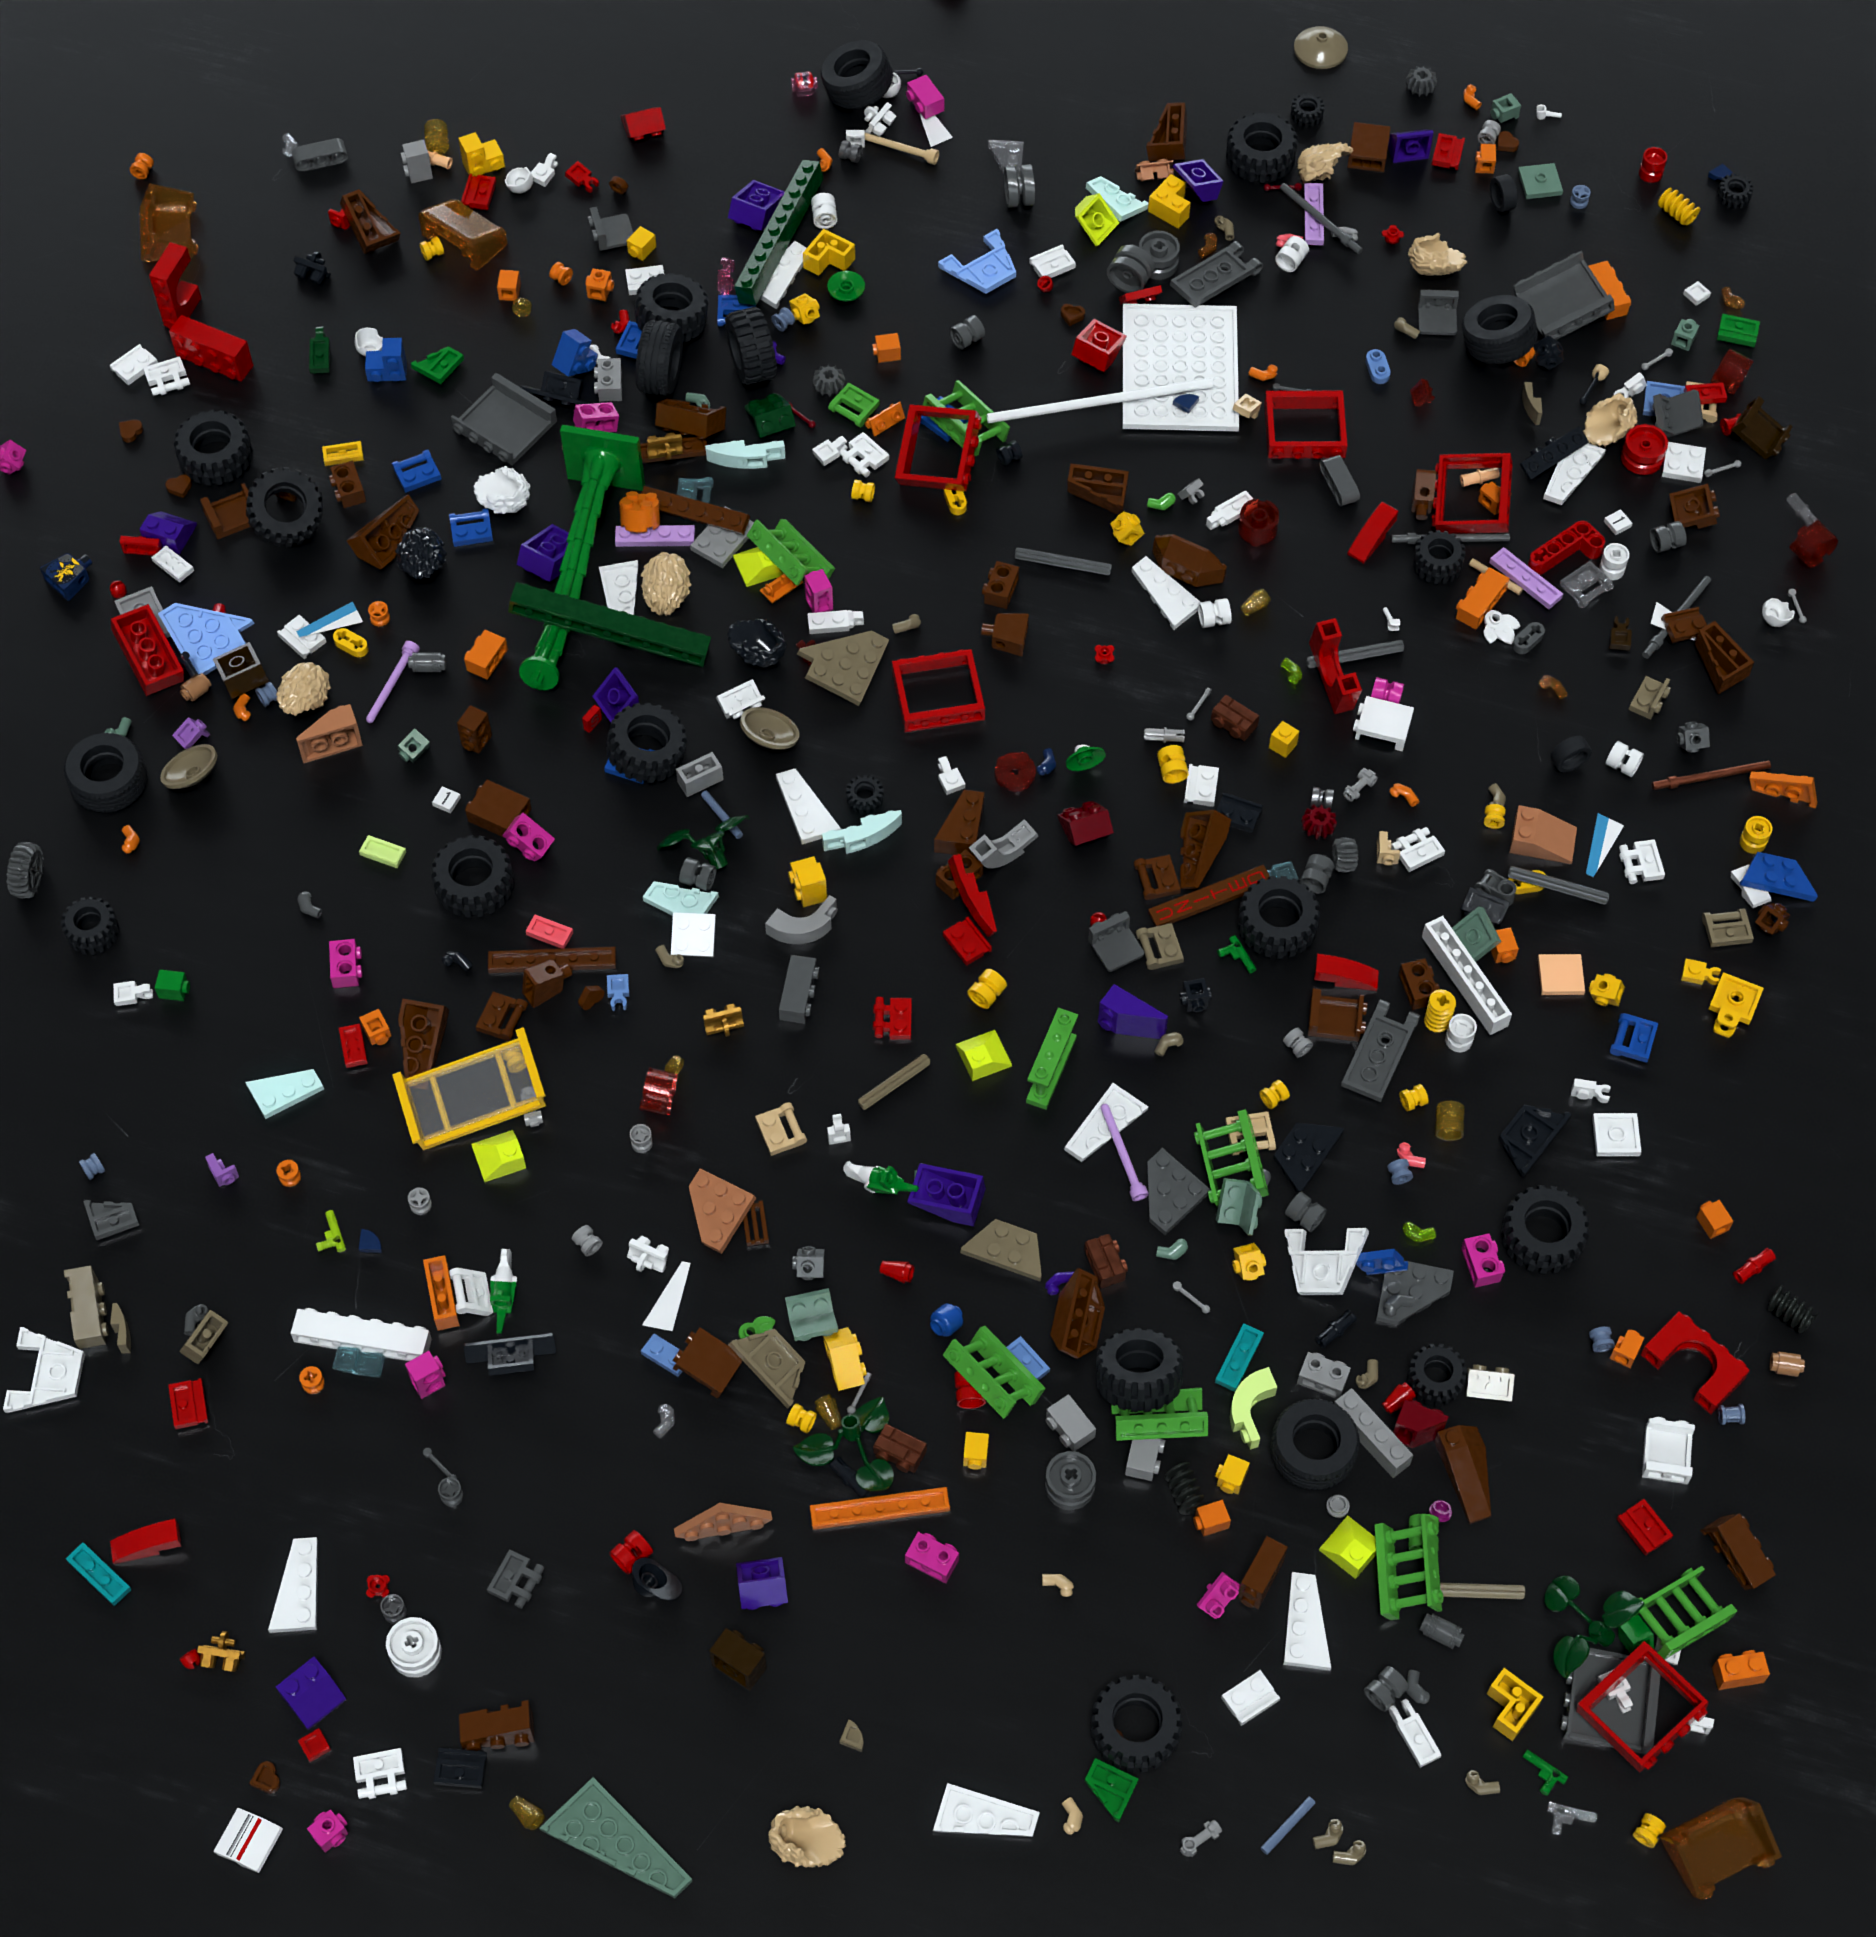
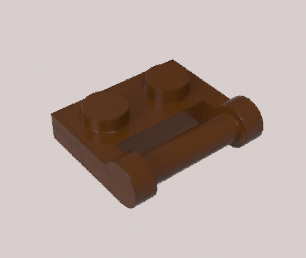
M1170 854L1150 859L1140 858L1134 861L1135 869L1139 872L1144 888L1143 895L1145 900L1180 894L1181 888ZM1148 868L1152 870L1157 889L1151 886L1146 870Z
M492 992L476 1025V1031L511 1041L514 1035L513 1030L522 1012L526 1010L528 1003L523 999H514ZM510 1008H515L505 1029H500Z

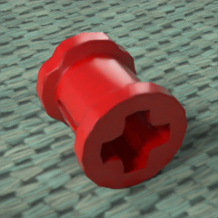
M1740 413L1730 419H1721L1720 427L1724 435L1727 436L1733 432L1731 429L1740 417Z

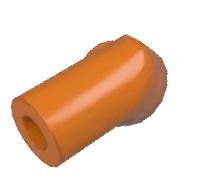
M1272 364L1264 371L1251 367L1248 375L1258 380L1266 381L1276 377L1278 368Z
M126 825L122 828V832L126 836L122 850L126 854H130L137 848L140 838L130 825Z

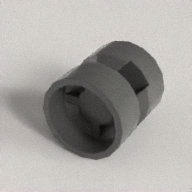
M971 315L963 320L962 323L951 327L949 333L954 344L963 350L971 345V341L977 342L985 337V328L977 316Z
M1679 521L1669 523L1667 527L1662 525L1650 530V541L1657 553L1686 545V532Z
M1313 854L1309 856L1305 867L1306 870H1304L1300 879V884H1306L1309 887V892L1313 891L1316 894H1320L1326 890L1334 869V863L1324 855Z
M687 857L680 871L679 882L689 886L695 884L696 888L708 892L714 883L717 867L705 862L701 865L699 860Z
M1301 1191L1291 1201L1285 1211V1215L1295 1222L1300 1221V1226L1311 1233L1323 1220L1327 1210L1317 1202L1312 1204V1199Z
M1386 1666L1378 1674V1680H1372L1364 1688L1366 1697L1375 1707L1383 1712H1386L1395 1703V1698H1400L1409 1689V1685L1404 1677L1390 1666Z

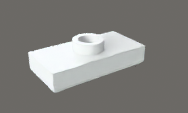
M168 546L163 547L151 557L156 565L179 583L194 571L192 565Z

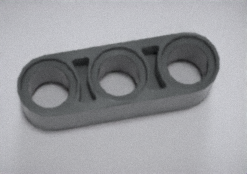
M339 138L298 146L292 150L293 161L298 171H308L336 165L348 159L344 141Z
M1336 455L1320 460V470L1338 505L1344 506L1360 501L1359 489L1342 457Z

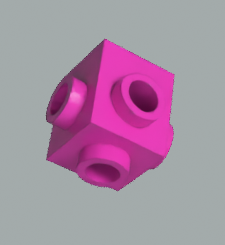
M12 440L0 446V470L9 475L16 470L19 471L24 464L23 458L26 449Z
M330 1809L327 1812L320 1813L307 1830L326 1853L333 1846L337 1847L344 1842L345 1836L348 1835L345 1828L348 1823L340 1813L335 1815Z

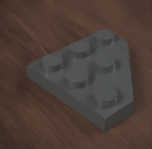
M1163 1148L1147 1162L1149 1222L1166 1235L1208 1196V1191L1211 1189Z
M1407 1261V1271L1385 1273L1376 1321L1399 1325L1413 1314H1417L1431 1306L1438 1299L1446 1297L1451 1291L1454 1271ZM1392 1295L1414 1297L1413 1307L1400 1306L1396 1310L1395 1316H1387L1384 1313V1304Z

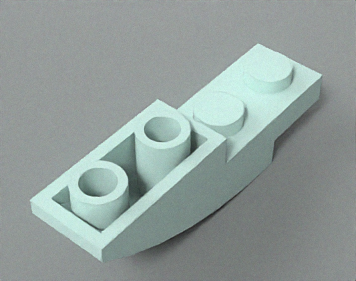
M744 440L705 446L707 461L725 467L742 469L767 468V461L785 459L783 440L745 446Z
M901 810L868 815L860 818V826H849L846 829L830 830L822 833L824 851L844 847L846 854L880 842L902 825Z

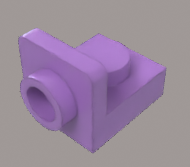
M188 717L172 736L185 749H188L202 735L208 738L210 733L206 730L207 726L201 720L197 719L195 721Z
M213 1153L205 1157L208 1167L219 1187L229 1185L239 1178L235 1165L225 1168L222 1160H216Z

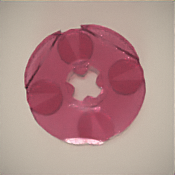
M722 257L720 264L723 265V269L718 271L717 290L720 291L718 295H730V291L734 287V279L731 278V273L735 269V260Z

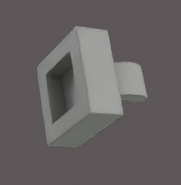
M1198 478L1188 484L1178 495L1182 500L1188 497L1189 502L1195 504L1198 502L1195 494L1199 498L1205 496L1204 492L1199 489L1204 484Z

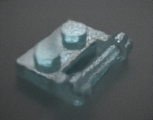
M710 477L703 479L679 478L677 495L697 500L698 488L703 489L702 502L710 504V494L714 480Z

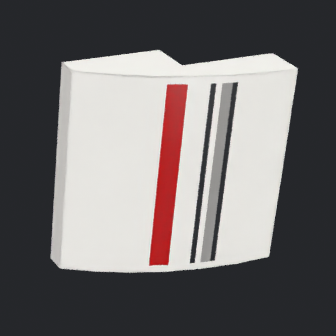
M237 1808L213 1852L218 1856L238 1863L244 1868L259 1873L283 1828L255 1814Z

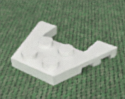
M1347 1228L1345 1250L1305 1251L1306 1231L1304 1229H1285L1284 1233L1288 1240V1251L1293 1263L1292 1269L1297 1292L1300 1295H1343L1369 1235V1230L1367 1228Z
M20 1327L16 1345L18 1350L39 1351L31 1391L7 1390L3 1406L4 1412L10 1413L77 1397L85 1357L84 1352Z

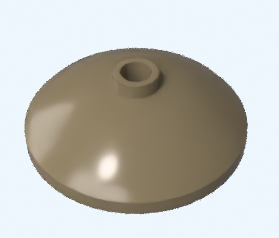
M1324 26L1305 29L1296 37L1294 42L1296 57L1303 64L1316 69H1328L1339 65L1344 61L1348 52V43L1344 36L1338 31Z
M754 707L744 711L740 718V726L746 736L762 747L783 750L794 746L799 739V730L795 723L778 711Z
M201 744L180 752L163 768L160 776L161 782L170 789H183L200 783L209 775L216 764V750L211 745Z

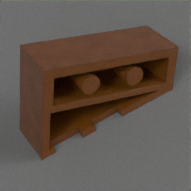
M360 189L342 195L340 205L364 254L399 240L401 233L398 229H395L388 222V219L376 209V206Z
M665 399L657 403L655 425L663 427V430H676L682 435L692 434L696 435V438L707 439L709 436L725 429L726 407L720 406L719 409L708 408V404H702V407L690 405V402L672 399Z
M963 790L934 839V852L956 855L966 849L975 857L969 847L979 838L984 809V792Z
M1740 1513L1722 1516L1700 1531L1704 1536L1708 1534L1714 1541L1716 1546L1713 1548L1717 1554L1722 1552L1729 1562L1727 1567L1744 1590L1755 1589L1776 1574L1773 1570V1563L1768 1557H1765L1761 1550L1760 1541L1752 1535L1748 1521Z

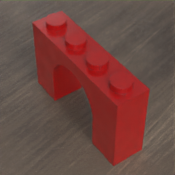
M172 242L169 243L149 274L163 324L170 329L180 315L189 318L201 300L198 285L182 280L178 284L191 259L187 247Z
M1336 618L1317 622L1309 645L1334 714L1354 710L1362 689L1356 672L1346 675L1342 672L1338 656V646L1342 633Z
M1679 1311L1647 1343L1641 1356L1659 1370L1674 1353L1683 1349L1696 1350L1705 1355L1711 1363L1713 1374L1698 1390L1694 1401L1712 1414L1745 1380L1750 1370L1742 1360L1732 1356L1725 1346L1714 1341L1707 1331L1701 1330L1689 1316L1683 1315Z

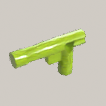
M329 1210L325 1215L330 1230L324 1233L326 1241L318 1242L316 1246L318 1252L335 1246L337 1252H343L346 1250L334 1211Z

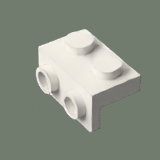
M752 679L718 695L716 699L726 719L731 717L737 719L742 716L743 711L763 706L762 702L765 700L764 695L761 696Z

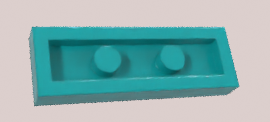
M1243 1323L1215 1379V1383L1234 1392L1236 1391L1263 1338L1264 1332Z
M83 1542L65 1558L113 1606L131 1591L130 1586Z

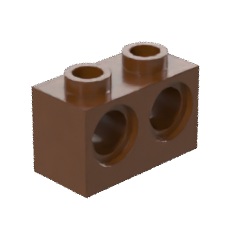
M353 461L330 467L332 475L329 476L332 487L336 486L337 490L334 493L337 502H342L343 508L366 502L364 490Z
M996 561L994 568L989 570V582L984 584L982 595H985V604L1007 609L1019 580V567Z
M470 705L457 722L462 746L468 751L480 753L492 736L488 713Z
M965 849L962 853H957L961 854L964 866L969 867L965 868L966 874L974 872L976 881L983 876V864ZM948 863L937 870L936 885L954 900L960 893L954 880H947L949 878L953 879Z
M1425 958L1401 964L1399 977L1412 1010L1427 1007L1430 995L1435 990H1440L1438 983L1435 984L1434 973L1431 965L1428 966Z

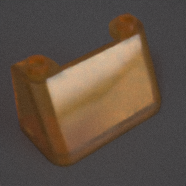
M149 183L140 206L142 261L158 262L170 242L187 247L190 258L197 255L198 244H196L195 239H191L190 216L196 210L194 193Z
M451 199L427 207L419 213L422 235L428 239L437 235L445 238L462 250V256H468L471 259L472 263L470 266L477 271L508 244L506 231L502 227L493 224L464 205L460 200Z
M1744 1797L1729 1800L1667 1831L1660 1837L1691 1894L1700 1900L1707 1899L1713 1895V1891L1716 1889L1715 1883L1752 1864L1762 1868L1770 1867L1775 1864V1860L1782 1857L1760 1803Z

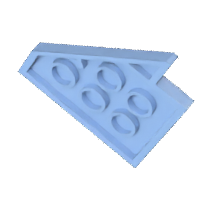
M174 603L158 613L180 653L182 654L185 651L189 653V659L198 675L200 673L207 675L217 669L213 658L246 644L240 632L255 624L250 618Z

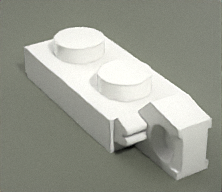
M1244 491L1215 507L1211 516L1207 517L1206 526L1210 530L1217 528L1219 525L1225 526L1256 509L1258 503L1247 491Z
M841 610L808 613L809 634L849 631L855 625H864L863 611Z

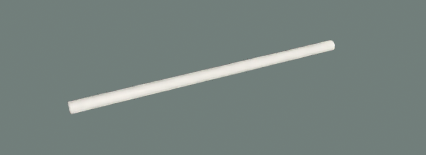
M1212 378L988 413L986 417L988 423L1213 388Z

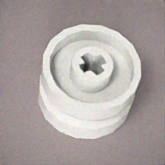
M415 1617L400 1620L391 1628L387 1635L386 1649L388 1656L391 1659L392 1665L399 1673L407 1677L418 1678L429 1674L438 1665L441 1659L442 1647L436 1630L428 1621Z

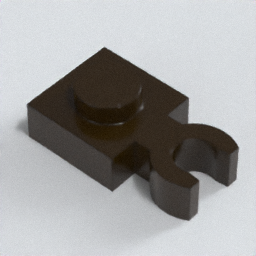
M1615 617L1613 622L1614 628H1611L1610 649L1630 651L1632 630L1627 629L1630 622L1629 618H1626L1625 623L1621 624L1618 622V617Z

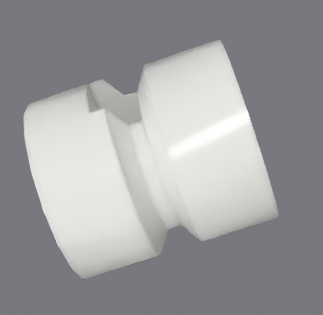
M829 193L816 194L811 200L814 225L821 229H829L837 223L835 198Z
M1291 236L1275 257L1277 265L1284 271L1294 272L1308 254L1309 246L1302 238Z
M1612 543L1604 549L1599 566L1600 574L1604 578L1618 580L1624 575L1630 554L1624 545Z
M1227 598L1217 599L1214 603L1211 601L1198 603V615L1202 628L1214 627L1215 623L1218 625L1231 623V609Z
M1617 741L1605 764L1614 769L1621 768L1622 773L1632 777L1637 771L1644 753L1636 749L1629 750L1628 745ZM1626 756H1630L1627 763L1624 764L1623 761L1625 760Z
M1467 1014L1453 1016L1445 1036L1446 1045L1455 1052H1465L1470 1049L1477 1029L1476 1021Z

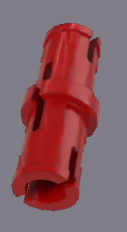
M1765 1248L1754 1258L1750 1257L1746 1261L1747 1263L1733 1272L1735 1280L1743 1284L1751 1276L1761 1273L1767 1264L1776 1259L1774 1252L1769 1248Z

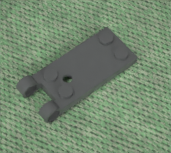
M1234 241L1228 247L1173 278L1170 286L1196 308L1251 274L1253 276L1257 275L1262 270L1263 264L1257 258L1251 259L1246 264L1242 262L1239 257L1244 252V247L1239 242Z
M1382 999L1377 1004L1341 1083L1342 1087L1378 1102L1382 1101L1420 1018L1419 1014L1411 1011L1404 1025L1386 1018L1390 1003ZM1387 1038L1389 1043H1382L1381 1039Z

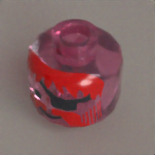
M810 71L795 73L794 77L791 78L792 92L796 93L798 97L813 95L815 88H818L817 77H813Z

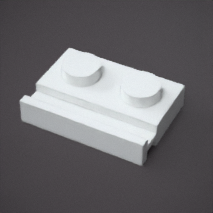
M1063 244L1035 255L1029 261L1039 277L1049 276L1052 278L1076 267L1075 261L1068 251L1064 249Z
M663 265L626 269L629 295H637L638 288L645 280L648 281L652 276L657 277L658 274H664Z
M139 344L110 364V368L127 385H130L145 374L143 367L156 364L158 361Z
M298 615L287 623L284 629L278 630L277 633L286 644L303 659H306L309 653L312 654L326 643V638L321 633L299 637L296 631L309 625V623Z
M1189 764V776L1187 778L1184 803L1188 801L1193 802V804L1214 807L1219 768L1202 765L1197 767Z
M1261 1670L1224 1693L1221 1699L1242 1726L1280 1701V1696L1276 1694L1272 1685Z

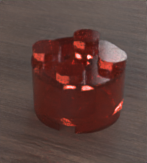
M1729 349L1710 382H1723L1725 391L1734 395L1754 361L1735 350Z
M1259 499L1247 501L1242 506L1238 524L1240 536L1254 547L1272 541L1277 535L1278 508L1268 500H1265V502L1259 501Z
M1817 520L1809 527H1801L1797 532L1798 537L1791 543L1789 548L1806 565L1812 568L1824 561L1822 557L1826 553L1830 555L1838 544V539L1824 524Z
M649 1067L639 1110L670 1115L678 1074Z

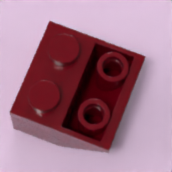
M1094 801L1085 802L1082 804V807L1076 809L1074 807L1064 809L1063 813L1057 815L1069 842L1075 846L1114 833L1108 809Z
M1405 1399L1393 1433L1405 1446L1415 1448L1435 1440L1437 1432L1444 1430L1449 1416L1444 1415L1438 1409L1431 1410L1417 1401Z

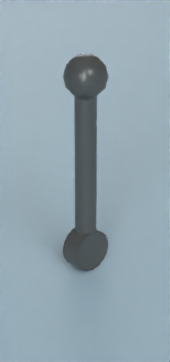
M1278 383L1273 384V391H1312L1311 389L1302 390L1283 387Z
M430 1448L423 1450L424 1457L430 1458L447 1477L457 1479L456 1475L451 1474L435 1458Z

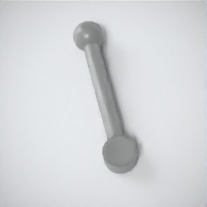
M1667 348L1665 353L1648 363H1643L1641 368L1647 370L1649 366L1662 358L1672 356L1673 350Z
M1736 460L1732 464L1717 469H1708L1704 474L1706 477H1709L1713 473L1729 468H1739L1741 461Z
M1789 589L1788 596L1792 597L1799 615V622L1803 624L1807 621V618L1803 616L1796 599V590Z
M1207 688L1205 690L1204 695L1196 704L1192 712L1187 714L1186 717L1188 720L1191 721L1194 719V714L1199 709L1201 704L1204 702L1206 697L1210 695L1212 689Z
M1179 1281L1173 1283V1289L1180 1291L1198 1305L1204 1314L1210 1312V1307L1203 1305L1183 1289Z
M867 1372V1375L864 1377L865 1384L861 1385L852 1405L847 1408L849 1414L855 1413V1407L872 1376L871 1373Z

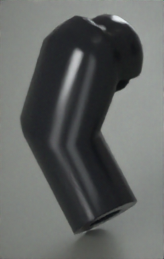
M449 951L442 957L444 965L459 964L465 972L473 966L461 952Z

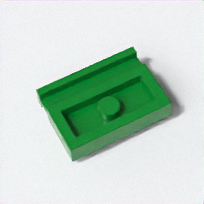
M1722 314L1717 340L1755 347L1760 321Z

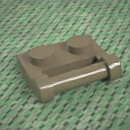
M1745 908L1737 909L1734 912L1702 913V922L1705 925L1711 947L1753 942L1754 937ZM1729 920H1738V921H1739V922H1730V923H1721V924H1714V923H1713V922L1729 921Z
M1172 923L1136 930L1135 933L1137 939L1141 941L1147 959L1146 965L1149 970L1184 962ZM1153 937L1160 956L1159 959L1154 957L1148 938Z

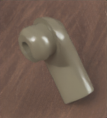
M1399 317L1394 322V327L1397 331L1405 333L1414 339L1420 333V330L1409 325L1402 317Z
M1368 1360L1367 1372L1362 1374V1376L1358 1375L1355 1381L1359 1388L1367 1389L1378 1381V1360Z
M1474 1770L1467 1773L1465 1778L1466 1784L1476 1794L1489 1795L1500 1793L1498 1781L1484 1782L1480 1778L1479 1773Z

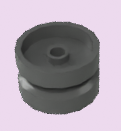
M1031 164L1020 166L1019 177L1015 166H1004V189L1008 208L1018 207L1020 196L1024 206H1034L1035 181Z
M1153 231L1144 235L1139 242V247L1148 252L1155 263V270L1150 278L1162 280L1171 277L1178 269L1180 244L1177 238L1165 231Z
M1124 245L1120 247L1108 266L1107 276L1109 281L1123 292L1139 291L1145 287L1148 279L1154 272L1155 263L1149 253L1135 245Z
M1073 1451L1059 1453L1051 1459L1047 1466L1045 1491L1050 1501L1057 1507L1065 1510L1079 1509L1090 1502L1094 1495L1096 1470L1091 1460L1087 1456Z

